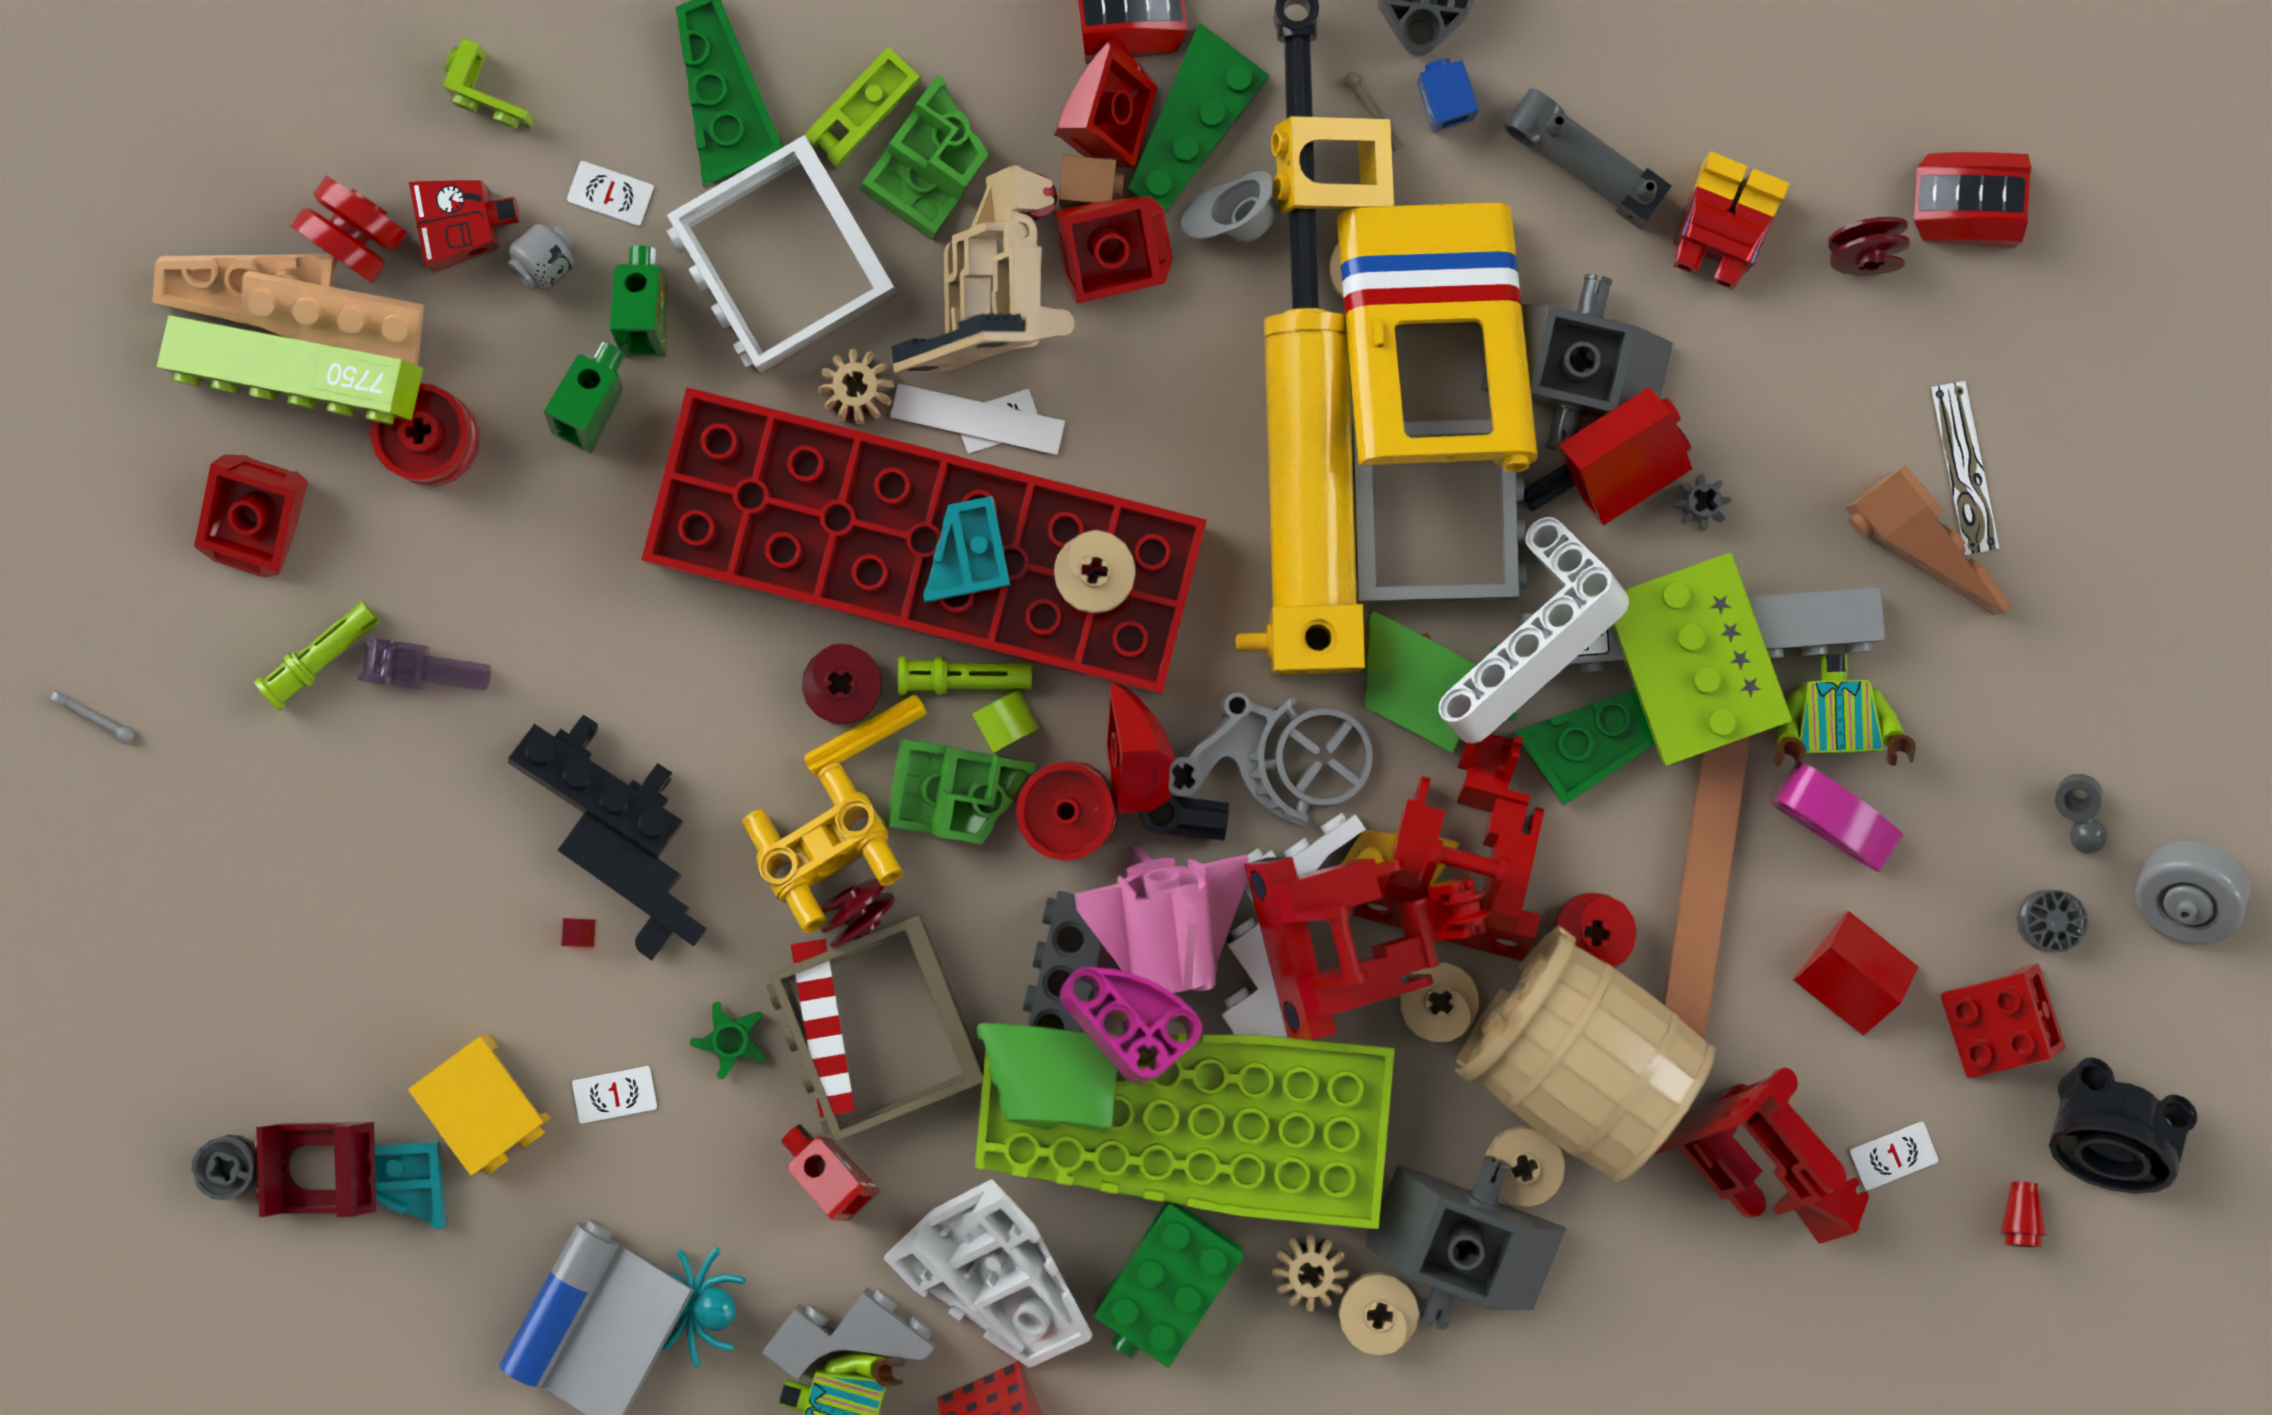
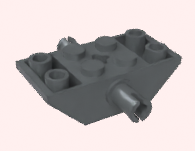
M1584 274V284L1577 312L1553 306L1521 304L1532 402L1549 405L1554 409L1548 440L1545 443L1546 448L1554 451L1559 447L1561 434H1563V442L1577 433L1580 415L1588 414L1603 417L1648 387L1659 398L1661 397L1673 342L1638 326L1604 318L1609 289L1612 285V279L1602 276L1601 280H1599L1595 294L1598 275ZM1577 354L1583 356L1582 363L1589 365V368H1585L1582 372L1574 370V366L1569 361ZM1485 366L1480 389L1489 391Z
M1494 1156L1484 1157V1163L1473 1190H1465L1397 1164L1381 1204L1379 1229H1372L1366 1242L1368 1249L1402 1274L1433 1287L1420 1319L1429 1326H1432L1435 1319L1438 1321L1436 1324L1437 1329L1444 1330L1447 1328L1458 1296L1490 1309L1533 1310L1566 1231L1564 1226L1497 1201L1512 1166L1502 1159L1496 1165L1494 1163L1496 1157ZM1462 1240L1473 1241V1243L1468 1242L1465 1248L1458 1246V1242Z

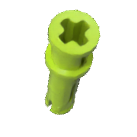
M361 600L345 616L337 620L307 647H304L298 653L294 651L287 653L283 657L284 662L265 678L258 677L255 679L256 687L278 711L283 710L286 707L285 701L302 687H311L317 679L316 674L323 667L337 658L367 631L378 625L380 620L368 605Z
M898 656V695H905L907 691H934L936 695H943V693H947V689L1032 690V662L948 663V658H943V656H936L935 660H907L906 656Z

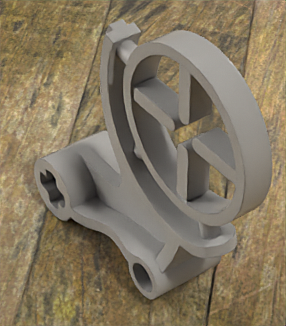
M1228 692L1220 700V710L1226 716L1210 734L1192 745L1189 750L1180 756H1174L1175 762L1170 767L1169 789L1170 793L1177 796L1186 797L1194 794L1218 760L1222 757H1230L1236 762L1248 790L1260 804L1285 820L1306 826L1309 817L1306 815L1310 804L1322 806L1338 804L1353 797L1364 786L1373 764L1372 745L1363 726L1355 718L1343 711L1332 708H1314L1298 714L1292 707L1297 701L1294 695L1285 699L1272 710L1251 703L1249 698L1243 693ZM1234 697L1240 699L1241 708L1237 713H1232L1229 709V702ZM1284 713L1289 722L1284 726L1277 738L1274 758L1264 759L1268 735L1277 719ZM1317 715H1332L1344 720L1325 745L1327 752H1334L1352 727L1359 735L1364 750V762L1359 777L1337 760L1329 759L1327 761L1328 767L1352 784L1345 792L1330 798H1315L1303 793L1322 768L1321 762L1313 761L1295 786L1289 780L1283 765V749L1288 736L1310 753L1318 754L1320 752V748L1295 729L1303 720ZM1187 764L1190 767L1187 775L1191 778V781L1187 786L1180 783L1175 788L1172 784L1175 781V776L1171 771L1175 766L1182 769ZM1276 769L1277 775L1284 787L1292 795L1300 799L1296 810L1284 803L1275 793L1268 780L1266 770Z

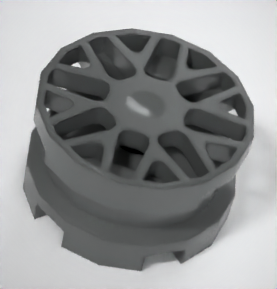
M2051 889L2036 891L2026 897L2019 907L2017 914L2018 931L2024 941L2033 948L2047 952L2068 951L2077 946L2086 934L2088 926L2087 911L2082 902L2071 893ZM2082 919H2084V926H2083V927L2081 926V920H2082Z
M231 1134L209 1140V1142L197 1150L192 1160L191 1172L193 1171L195 1176V1185L203 1194L218 1200H227L247 1193L258 1182L257 1157L252 1152L253 1150L255 1151V1144L243 1136ZM246 1142L250 1144V1146L252 1147L251 1149H249V1147L246 1145Z

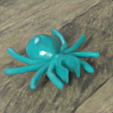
M715 1247L706 1257L696 1276L695 1283L689 1259L683 1250H678L677 1256L682 1262L687 1283L681 1276L667 1272L694 1289L676 1322V1324L680 1322L678 1327L667 1339L662 1350H667L673 1346L687 1326L689 1353L695 1368L701 1366L696 1349L695 1329L698 1336L714 1348L729 1352L734 1350L733 1344L718 1341L703 1329L705 1328L710 1331L723 1330L733 1322L737 1313L735 1302L727 1291L711 1287V1285L724 1282L744 1284L746 1282L743 1276L723 1274L709 1277L703 1283V1279L712 1262L721 1252L719 1247Z

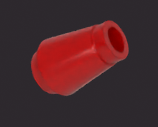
M2011 1182V1191H2009L2000 1232L2005 1234V1245L2042 1247V1237L2046 1236L2040 1193L2038 1192V1183Z

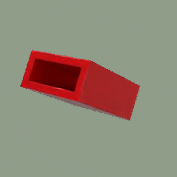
M1650 387L1559 444L1581 501L1603 526L1693 470L1687 451L1691 449L1690 442L1676 424L1681 421L1679 412L1668 398L1661 400Z

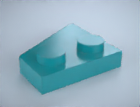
M993 496L948 505L927 587H925L923 594L925 603L1011 586Z
M440 1140L375 1144L377 1201L402 1215L408 1213L430 1223L429 1226L433 1228H444L447 1223Z

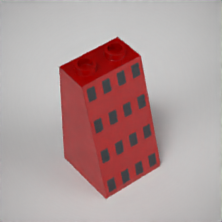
M1019 1361L937 1398L940 1415H1043Z

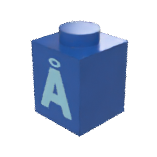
M1443 58L1425 65V71L1420 73L1417 85L1432 132L1474 120L1479 109L1463 60L1451 63L1450 58Z

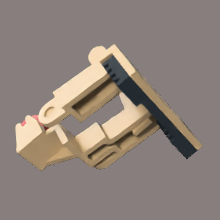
M1012 165L986 177L987 189L971 228L953 235L952 241L944 249L945 334L928 340L913 338L891 346L894 373H945L1005 351L1028 349L1036 346L1041 339L1063 337L1073 331L1075 322L1069 311L1040 306L1041 246H1037V228L1034 221L1040 217L1048 216L1057 205L1056 188L1050 179L1044 175L1020 168V165ZM1004 239V252L997 254V241ZM992 276H993V292H991V277H992ZM991 295H992L993 313H990Z

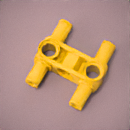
M838 762L824 767L818 773V778L833 802L834 807L781 839L769 816L763 809L749 813L742 820L743 826L758 851L756 862L761 876L769 884L777 900L788 904L804 933H812L820 929L827 922L825 915L811 892V888L858 858L864 856L881 886H888L896 882L904 874L887 844L889 839L888 831L883 819L876 812L868 796L856 791L842 765ZM869 817L867 825L862 830L852 831L854 823L859 818ZM792 863L790 873L786 877L776 879L779 868L785 864Z

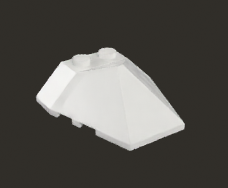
M993 1179L934 1208L894 1245L883 1258L914 1291L923 1297L928 1292L949 1305L951 1308L948 1314L959 1321L963 1316L967 1317L986 1330L983 1335L985 1339L1028 1368L1090 1341L1093 1335L1036 1226Z

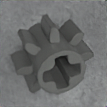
M1700 474L1696 477L1695 488H1692L1685 482L1679 485L1680 491L1685 496L1682 500L1673 503V507L1683 509L1685 516L1681 524L1685 525L1691 520L1698 521L1700 531H1704L1708 528L1709 517L1719 523L1725 520L1724 515L1719 510L1721 506L1731 502V498L1722 497L1719 491L1723 481L1719 480L1713 485L1706 484L1704 474ZM1705 493L1710 498L1706 503L1709 509L1706 508L1699 512L1694 507L1698 501L1694 496L1699 497Z

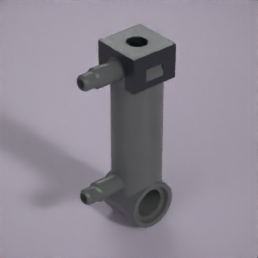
M1529 89L1504 123V128L1514 139L1524 146L1540 151L1618 207L1615 212L1639 229L1646 223L1672 187L1671 184L1649 168H1646L1645 171L1638 168L1566 116L1564 110L1553 99L1536 89Z

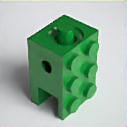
M1165 1201L1095 1305L1093 1317L1118 1333L1111 1344L1121 1353L1133 1359L1139 1349H1141L1169 1368L1245 1254L1241 1252L1243 1246L1182 1204Z

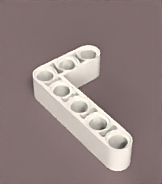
M1553 517L1541 518L1529 527L1525 538L1527 546L1536 558L1564 588L1448 690L1439 703V713L1443 720L1466 743L1480 742L1490 735L1620 619L1629 606V596L1610 570L1559 520Z

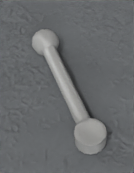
M56 690L51 694V700L66 706L116 734L117 739L121 743H129L134 739L135 734L132 728L128 726L120 727Z

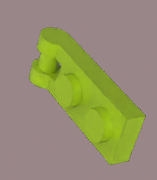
M888 46L811 126L805 136L813 147L819 145L828 154L827 160L833 166L839 168L850 158L854 150L921 81V77ZM838 123L848 131L841 141L830 133Z

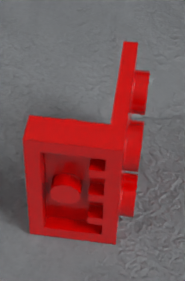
M2039 963L2021 967L2009 976L1948 990L1941 994L1947 1019L1968 1078L2050 1060L2066 1048Z

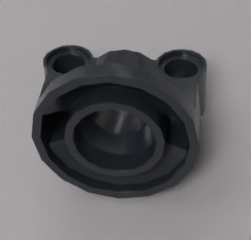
M2093 1057L2082 1060L2058 1084L2060 1105L2049 1142L2052 1157L2065 1171L2087 1183L2107 1190L2140 1194L2155 1193L2170 1187L2178 1174L2187 1133L2197 1123V1112L2193 1104L2185 1097L2176 1094L2168 1095L2160 1101L2142 1087L2115 1081L2111 1068L2102 1060Z

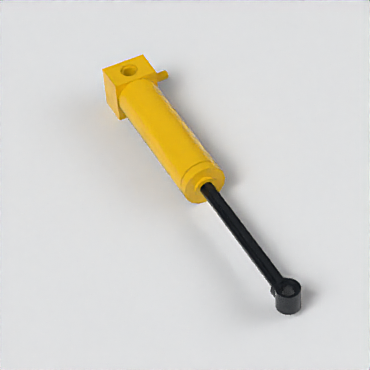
M1276 0L1273 20L1277 29V40L1284 43L1286 119L1290 116L1313 117L1310 42L1317 39V18L1320 7L1318 0ZM1298 4L1307 10L1308 16L1302 21H1292L1285 15L1284 10L1290 5ZM1314 141L1304 145L1299 158L1302 172L1313 182H1315ZM1295 208L1289 212L1292 310L1264 319L1273 607L1269 612V624H1266V633H1238L1235 636L1236 650H1267V659H1270L1271 675L1359 673L1365 668L1363 604H1357L1350 364L1345 314L1319 309L1316 209ZM1309 630L1321 631L1327 639L1326 649L1316 651L1309 648L1305 642V633Z

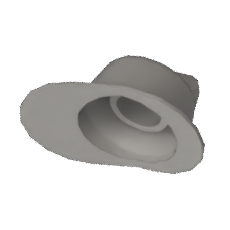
M1254 171L1237 180L1213 187L1201 193L1190 202L1183 212L1181 219L1182 231L1190 238L1205 239L1225 234L1241 243L1256 240L1270 227L1280 223L1282 220V214H1279V207L1272 196L1274 188L1273 177L1266 171Z

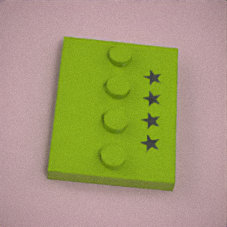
M1732 552L1625 589L1629 596V606L1623 616L1612 627L1663 766L1793 721Z

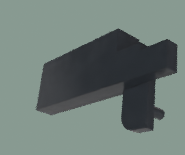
M586 814L582 815L558 848L560 853L651 916L635 939L637 950L651 961H653L673 932L695 947L707 930L706 927L686 914L690 909L688 906L669 894L670 890L681 878L682 875L660 859L656 861Z

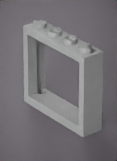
M1492 419L1403 422L1405 434L1409 437L1489 435L1493 431ZM1353 423L1352 452L1357 604L1515 600L1518 598L1519 589H1526L1527 584L1525 562L1518 563V545L1525 544L1524 518H1517L1516 501H1523L1524 481L1522 474L1505 472L1501 466L1500 498L1503 584L1376 587L1373 465H1358L1355 423Z

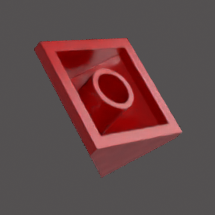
M1846 911L1792 980L1864 1036L1902 1003L1919 966L1854 914Z

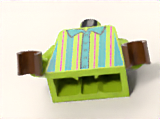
M1847 654L1820 655L1821 681L1800 683L1799 689L1792 691L1786 700L1793 721L1776 727L1777 744L1779 747L1774 756V764L1781 766L1784 754H1787L1794 758L1795 768H1799L1805 754L1884 751V744L1888 746L1886 759L1889 765H1896L1897 751L1906 753L1909 761L1913 762L1916 750L1915 742L1912 738L1905 735L1896 713L1881 691L1872 687L1870 680H1848Z
M857 1351L829 1359L825 1366L818 1367L811 1386L786 1379L779 1405L804 1412L803 1415H879L887 1387L903 1384L902 1380H897L893 1377L892 1367L905 1366V1361L902 1358L884 1359L880 1356Z

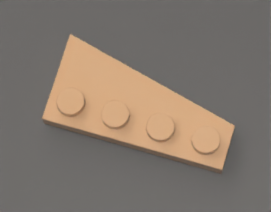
M331 254L161 256L155 261L152 303L259 327L239 318L242 278L247 271L335 287L337 258Z
M247 271L243 275L239 318L282 337L402 359L418 366L424 304L253 271Z

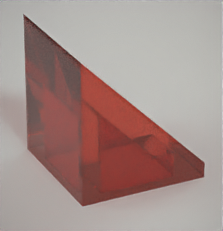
M563 918L561 946L594 947L596 919Z

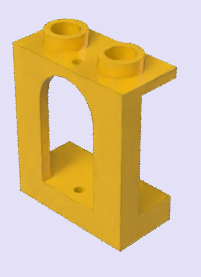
M1290 116L1275 126L1271 137V151L1277 160V174L1274 177L1273 195L1275 200L1278 201L1279 214H1286L1295 208L1351 209L1357 207L1394 206L1390 119ZM1312 141L1358 142L1360 185L1321 184L1308 179L1302 172L1299 163L1300 152L1304 145Z

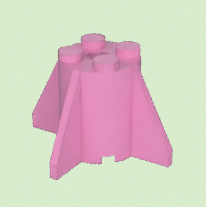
M1139 845L1130 846L1133 865L1126 869L1127 878L1123 879L1119 875L1117 878L1118 884L1074 894L1077 912L1122 971L1149 979L1168 989L1173 994L1190 989L1206 991L1216 985L1217 962L1248 880L1244 864L1249 863L1248 857L1244 854L1205 864L1188 859V867L1175 866V858L1152 860Z

